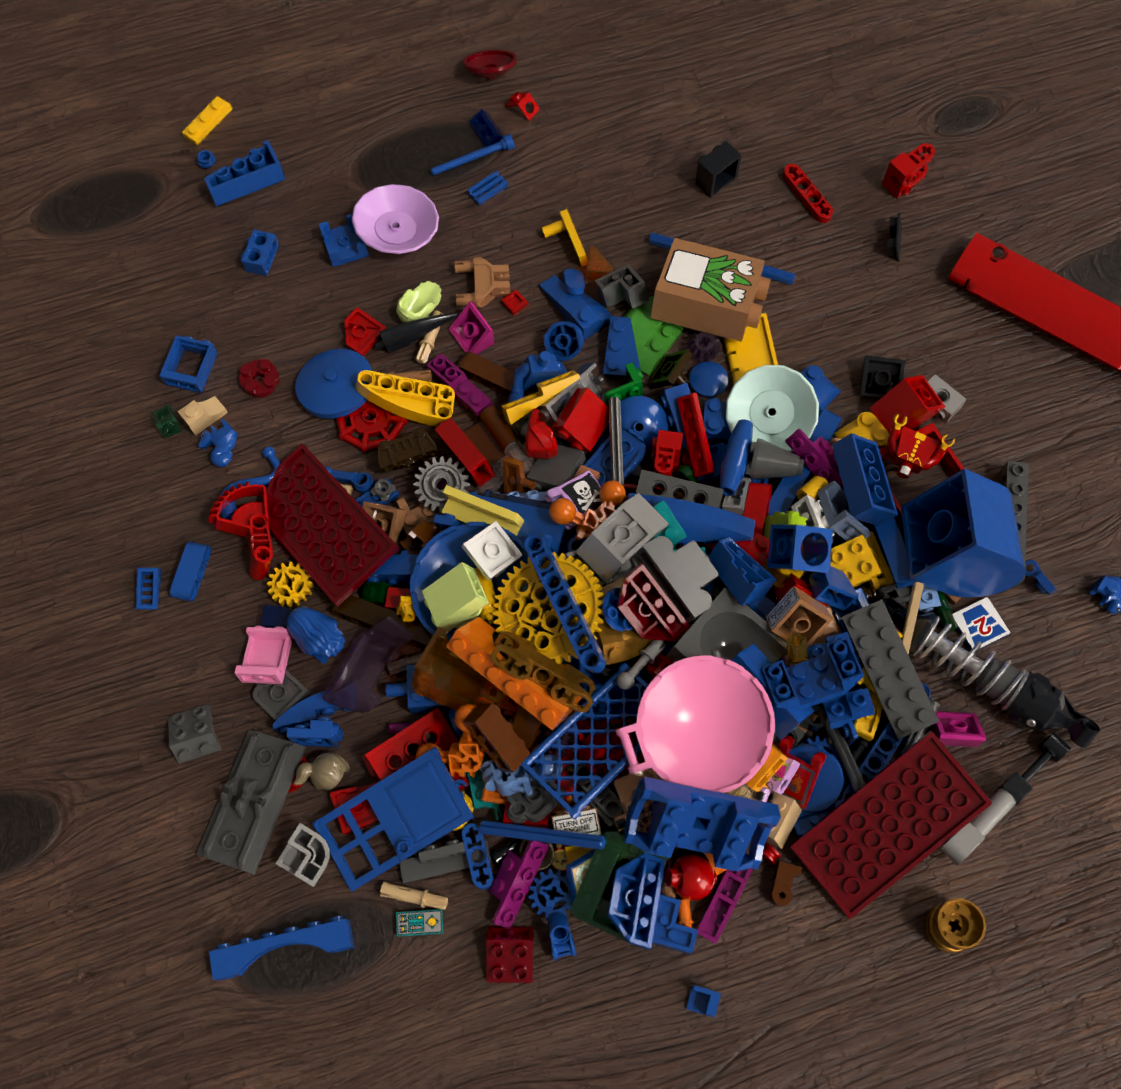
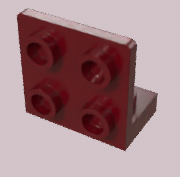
M488 926L486 938L487 982H533L534 927Z

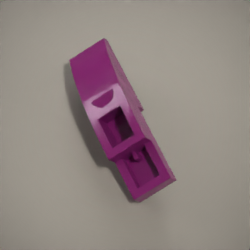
M442 353L426 364L442 385L453 388L455 399L466 410L470 409L479 417L484 409L493 406L492 400L467 379L466 374Z

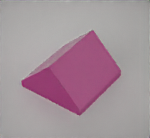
M469 302L450 326L449 331L465 353L468 351L477 355L494 345L493 330L475 305Z
M936 712L940 722L932 725V732L943 745L978 747L985 741L986 736L976 713Z

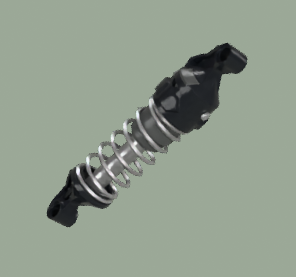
M884 598L883 602L894 625H898L902 633L907 608L893 599ZM918 610L909 649L910 655H917L918 659H922L933 650L935 654L932 659V668L939 667L946 659L949 660L946 670L947 677L954 676L961 668L964 669L961 678L962 686H967L975 680L976 694H985L991 699V704L999 703L1002 705L1001 709L1008 714V719L1018 725L1025 724L1036 732L1046 729L1067 728L1071 740L1082 748H1087L1100 732V727L1092 719L1075 711L1070 701L1064 696V692L1052 685L1049 678L1039 672L1034 674L1029 672V670L1026 671V669L1020 671L1010 665L1011 660H1007L1004 663L994 658L996 650L992 651L985 661L976 657V654L981 647V641L977 642L971 651L968 652L961 648L967 636L966 632L962 633L953 643L946 639L952 628L951 624H947L941 633L938 634L934 629L940 620L939 616L937 617L933 612L927 613L924 610ZM925 645L928 648L922 653V650ZM938 655L943 656V657L936 663L937 658H938ZM954 663L957 665V667L951 672V668ZM969 672L970 674H972V676L965 682L966 676Z

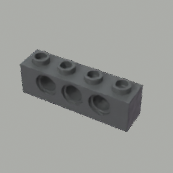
M641 470L636 494L674 498L673 494L680 492L684 496L681 500L694 502V498L700 497L704 500V505L719 508L724 489ZM659 487L664 493L657 495L653 492V489Z

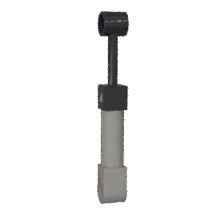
M1053 732L1039 745L1043 753L1021 776L1015 772L994 791L995 793L989 798L993 803L940 847L956 865L964 861L985 839L984 837L1033 789L1027 782L1050 759L1057 763L1071 750V747L1057 733Z

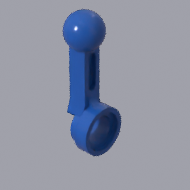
M325 466L338 482L352 483L360 493H366L375 485V480L369 473L362 472L358 474V472L337 471ZM367 478V481L364 484L359 485V482L362 479Z

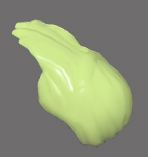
M426 281L425 283L421 282L413 291L411 289L406 290L403 296L399 298L396 307L399 319L405 323L428 317L440 302V293L442 291L439 288L440 286Z

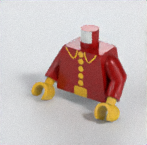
M896 414L893 417L895 426L891 428L887 445L889 454L892 456V463L899 466L897 475L900 478L908 479L911 472L919 474L921 470H929L937 465L947 452L946 448L954 444L955 438L952 443L946 444L944 442L948 435L946 434L942 438V444L939 445L940 441L905 427L904 425L907 423L906 416H904L903 422L898 423L897 418L899 414Z

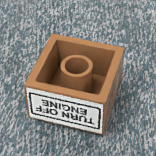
M795 586L786 593L766 616L772 632L803 651L813 643L833 620L824 604Z
M586 806L576 820L572 819L566 810L558 811L555 813L556 816H551L554 829L601 835L597 809H591V806ZM556 844V845H557V849L565 848V847H569V846H570V845Z

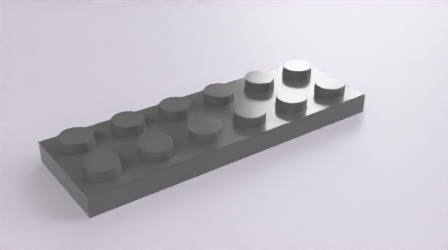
M879 600L841 617L896 738L900 739L940 722L883 600Z

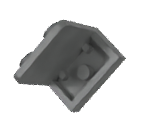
M210 705L199 706L168 718L169 747L179 764L221 750V744L213 730L212 709Z

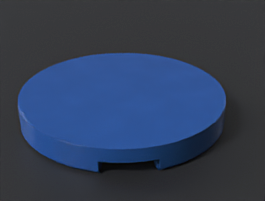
M813 744L798 745L789 751V754L811 764L813 756L818 752H822L827 756L819 772L807 808H801L805 811H821L830 807L840 796L844 785V775L838 760L833 754L831 755Z

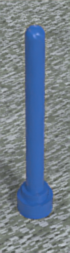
M507 134L500 139V142L433 167L430 172L432 175H436L500 149L511 150L515 148L512 136Z

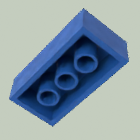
M851 433L832 445L834 458L837 461L839 477L842 480L844 495L849 505V513L857 520L877 526L897 516V509L877 442Z

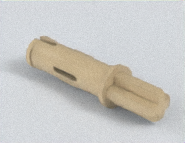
M434 311L433 316L440 315V311ZM440 327L424 335L423 340L420 341V348L415 358L419 364L427 362L430 352L434 349V342Z
M383 882L380 891L381 897L421 905V908L430 906L445 910L448 904L447 897L430 894L428 890L420 891Z

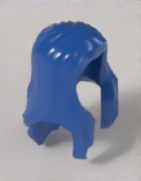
M305 606L294 609L287 617V630L304 654L313 655L322 664H325L328 658L331 656L336 657L337 653L342 651L345 638L342 635L343 632L337 628L338 623L336 619Z

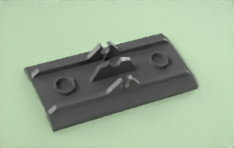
M249 730L196 855L255 875L306 747Z

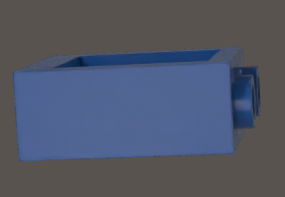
M176 335L159 376L167 386L202 394L218 353L214 345L207 340L199 341L189 336L181 337ZM184 350L205 355L197 377L176 372Z

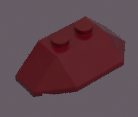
M642 563L624 577L616 607L642 639L675 642L690 628V625Z

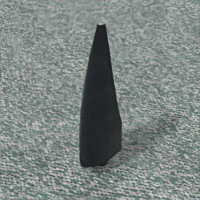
M457 313L441 314L392 326L379 331L382 340L374 344L377 350L386 347L388 352L392 353L407 347L458 315Z

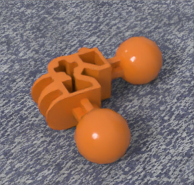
M607 481L599 490V497L603 504L595 511L587 509L582 514L576 511L574 503L569 499L560 498L553 501L550 505L549 515L556 524L566 525L571 522L577 525L575 539L581 541L583 538H588L615 511V506L622 504L626 497V490L618 481Z
M465 704L457 709L455 713V724L463 732L459 743H452L449 751H442L439 746L433 743L423 744L416 751L415 759L435 746L442 756L443 763L449 764L451 777H454L455 772H458L460 777H465L466 772H469L471 777H475L476 771L481 767L486 751L463 721L476 706Z

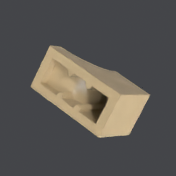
M216 396L202 402L193 400L178 411L185 424L195 436L228 413Z

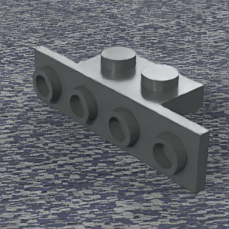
M459 840L446 842V846L437 848V845L423 848V852H419L418 857L405 859L400 862L403 884L470 868L464 843H459ZM485 840L490 863H492L487 840ZM482 842L479 844L472 843L473 845H468V848L470 849L476 845L482 846ZM480 850L474 851L471 855L472 861L475 863L482 862L484 853Z

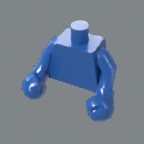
M542 351L540 355L528 356L524 363L515 369L513 387H511L508 403L523 398V392L526 390H538L536 384L566 373V368L560 361H557L556 355L548 351ZM568 392L565 393L558 400L559 404L565 407L571 396Z

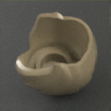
M323 753L316 757L312 763L300 764L293 783L294 785L304 784L307 778L310 777L317 789L330 790L341 781L345 772L350 771V766L339 754Z

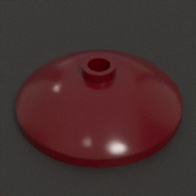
M484 50L465 57L463 66L477 76L494 79L512 69L517 63V56L513 52L506 50Z

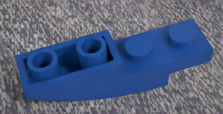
M334 689L320 692L288 709L273 723V729L282 735L287 734L288 728H295V725H305L310 729L311 720H318L319 715L330 716L335 714V711H352L356 709V706L361 705L360 697L357 692L337 696Z

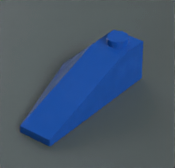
M554 275L539 284L541 290L567 321L577 324L582 330L584 341L610 325L612 315L602 304L584 293L579 295L568 293L565 290L564 281Z

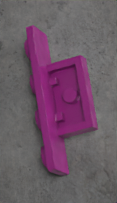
M797 429L785 440L786 444L795 454L800 456V459H804V464L815 476L824 477L828 484L836 481L843 487L842 480L839 477L837 461L834 458V450L828 441L820 436L816 441L812 442L801 429Z
M530 840L522 857L516 852L508 850L490 888V892L501 901L492 919L495 925L502 927L512 926L549 848L548 844Z

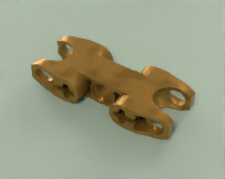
M507 631L500 632L495 640L496 647L490 655L494 664L519 680L529 679L550 691L552 698L563 706L577 712H588L593 704L591 695L596 688L591 678L569 664L560 665L537 652L536 646L525 638ZM510 638L513 646L503 645L501 639ZM501 651L508 659L505 661L499 660L496 653ZM539 670H546L548 673L544 674ZM579 683H587L590 689L585 691ZM577 696L585 698L588 703L580 706L576 704L575 698Z

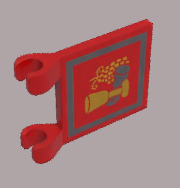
M786 736L780 741L779 750L786 757L799 762L800 766L783 795L794 799L801 808L806 809L819 772L827 756L822 752H818L813 756L811 764L789 754L795 740L790 736Z

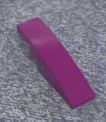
M753 868L741 871L726 870L697 928V934L717 944Z

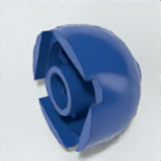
M559 321L552 324L547 333H545L544 346L546 351L556 355L557 360L567 361L576 357L582 351L584 335L577 324L570 321Z

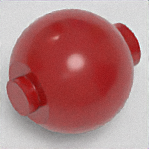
M697 854L681 856L674 862L672 868H667L665 871L666 885L674 887V892L678 896L689 901L705 898L712 891L717 881V874L710 862Z

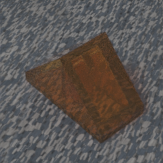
M591 246L586 270V281L595 282L594 280L615 271V269L594 246Z

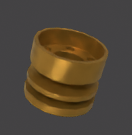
M957 898L933 907L927 914L925 929L930 942L937 949L947 953H957L970 949L980 943L985 935L986 923L980 908L971 901Z

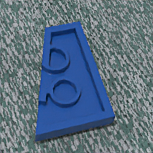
M614 316L610 318L603 371L605 376L626 377L625 365L633 362L636 369H640L630 318Z

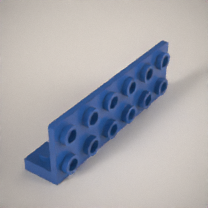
M471 494L518 513L524 522L517 537L523 543L529 535L538 534L549 544L552 552L558 553L566 525H559L553 522L549 515V509ZM448 513L443 515L435 514L433 520L441 530L454 525L465 524L456 520L454 515ZM541 542L536 543L533 549L537 550L540 547Z

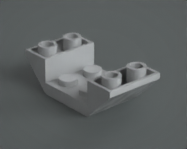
M638 493L625 501L588 536L576 553L607 583L651 538L654 539L669 523Z

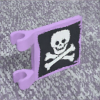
M590 470L559 487L550 489L544 497L548 503L553 502L560 496L569 499L574 503L576 511L582 514L587 509L595 511L603 504L599 497L601 486ZM570 522L566 524L565 528L570 530L576 525Z

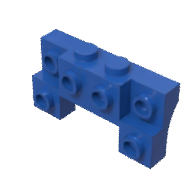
M848 632L826 637L827 642L809 646L806 649L808 660L828 653L826 644L844 637H848L852 646ZM868 688L851 693L848 691L842 696L822 702L831 729L842 727L853 720L875 714Z

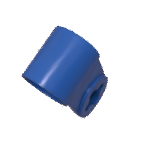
M562 913L551 915L548 919V928L554 961L563 956H577L567 916Z

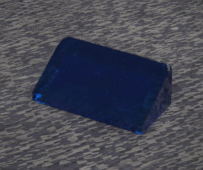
M481 109L469 120L486 147L500 142V139H502L503 134L485 110Z

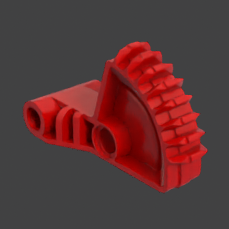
M247 481L245 486L239 483L237 488L231 486L229 491L225 490L223 492V496H218L217 501L213 503V507L210 509L208 521L215 525L214 528L216 530L236 534L248 539L249 575L254 580H263L268 574L273 557L266 487L264 485H250ZM248 496L261 497V502H250L240 506L232 515L231 520L219 517L227 505L239 498ZM254 524H259L262 527L258 528Z

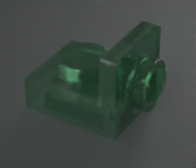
M171 404L152 411L156 426L164 439L182 432Z

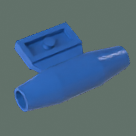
M745 419L738 420L728 439L727 445L719 443L709 446L715 472L698 477L697 480L700 483L705 484L718 481L720 477L719 488L724 489L723 495H735L744 477L750 456L753 437L752 422Z

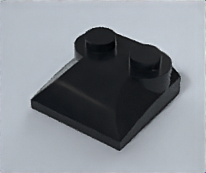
M866 355L862 365L860 395L882 398L903 380L906 360Z

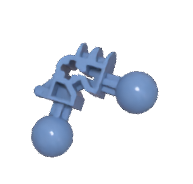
M544 754L546 761L558 760V757L553 754ZM492 759L481 764L479 770L483 773L482 780L485 782L486 790L498 791L502 796H510L517 792H523L527 796L533 794L529 781L535 779L520 766L514 773L504 772L506 782H504L502 772ZM535 764V766L531 767L539 776L542 775V765ZM546 765L544 775L557 776L558 765ZM546 780L545 782H554L555 780Z

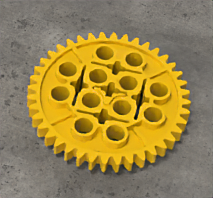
M553 552L567 583L572 579H576L575 585L570 587L579 607L586 606L587 610L583 615L593 635L594 632H601L602 630L597 625L605 622L599 618L603 616V610L600 608L603 605L601 599L605 595L600 592L603 587L597 584L599 579L596 576L593 577L595 573L592 570H588L589 567L586 564L581 565L582 562L579 559L574 561L571 555L567 558L564 553H561L558 557V554ZM528 557V564L520 561L521 568L519 569L514 566L515 573H507L510 579H502L505 587H498L501 595H495V598L499 600V603L493 604L498 609V611L492 613V615L498 617V619L493 621L495 625L499 626L495 631L499 634L501 631H507L520 637L526 631H529L530 634L526 640L536 646L537 652L556 661L560 665L563 663V659L570 663L571 655L578 659L548 595L545 599L540 600V595L546 590L530 558ZM546 561L543 564L542 569H546L549 566L550 561ZM559 579L553 581L551 587H557ZM528 583V589L521 592L522 586ZM527 599H529V600L532 599V600H533V603H532V604H531V603H528V604H527V603H526V602H527ZM519 603V609L513 612V606ZM538 611V617L535 620H531L532 614ZM578 617L571 620L570 627L577 624ZM558 619V624L554 628H550L552 620ZM532 626L536 628L543 627L544 630H546L549 633H546L544 631H536V629H534ZM583 637L580 640L579 645L584 646L587 643L588 638ZM510 638L501 639V641H505L503 645L513 646ZM545 639H549L548 646L542 648V642Z

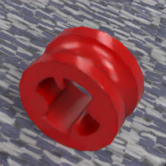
M765 843L762 857L774 865L776 863L775 859H779L781 855L774 847Z

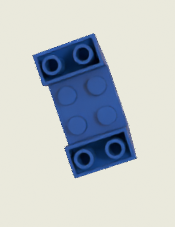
M848 637L826 644L828 653L786 668L783 660L762 667L776 707L802 710L842 696L864 677V673Z

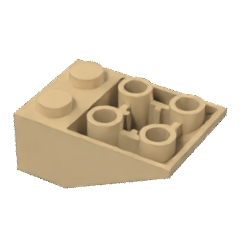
M771 791L767 802L778 805L781 818L778 825L771 829L766 842L782 849L802 809L794 799Z

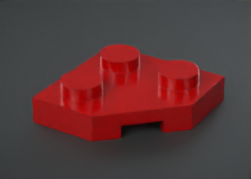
M356 307L344 320L347 348L364 357L375 345L374 343L380 340L381 335L379 331L387 329L386 326Z

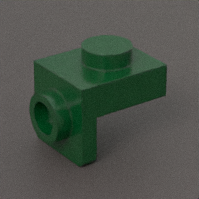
M384 581L364 583L361 599L374 604L385 605L388 588L393 586Z

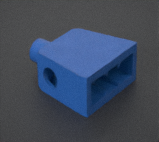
M829 566V573L812 572L809 575L808 579L814 598L818 601L845 611L859 597L845 573L839 569Z

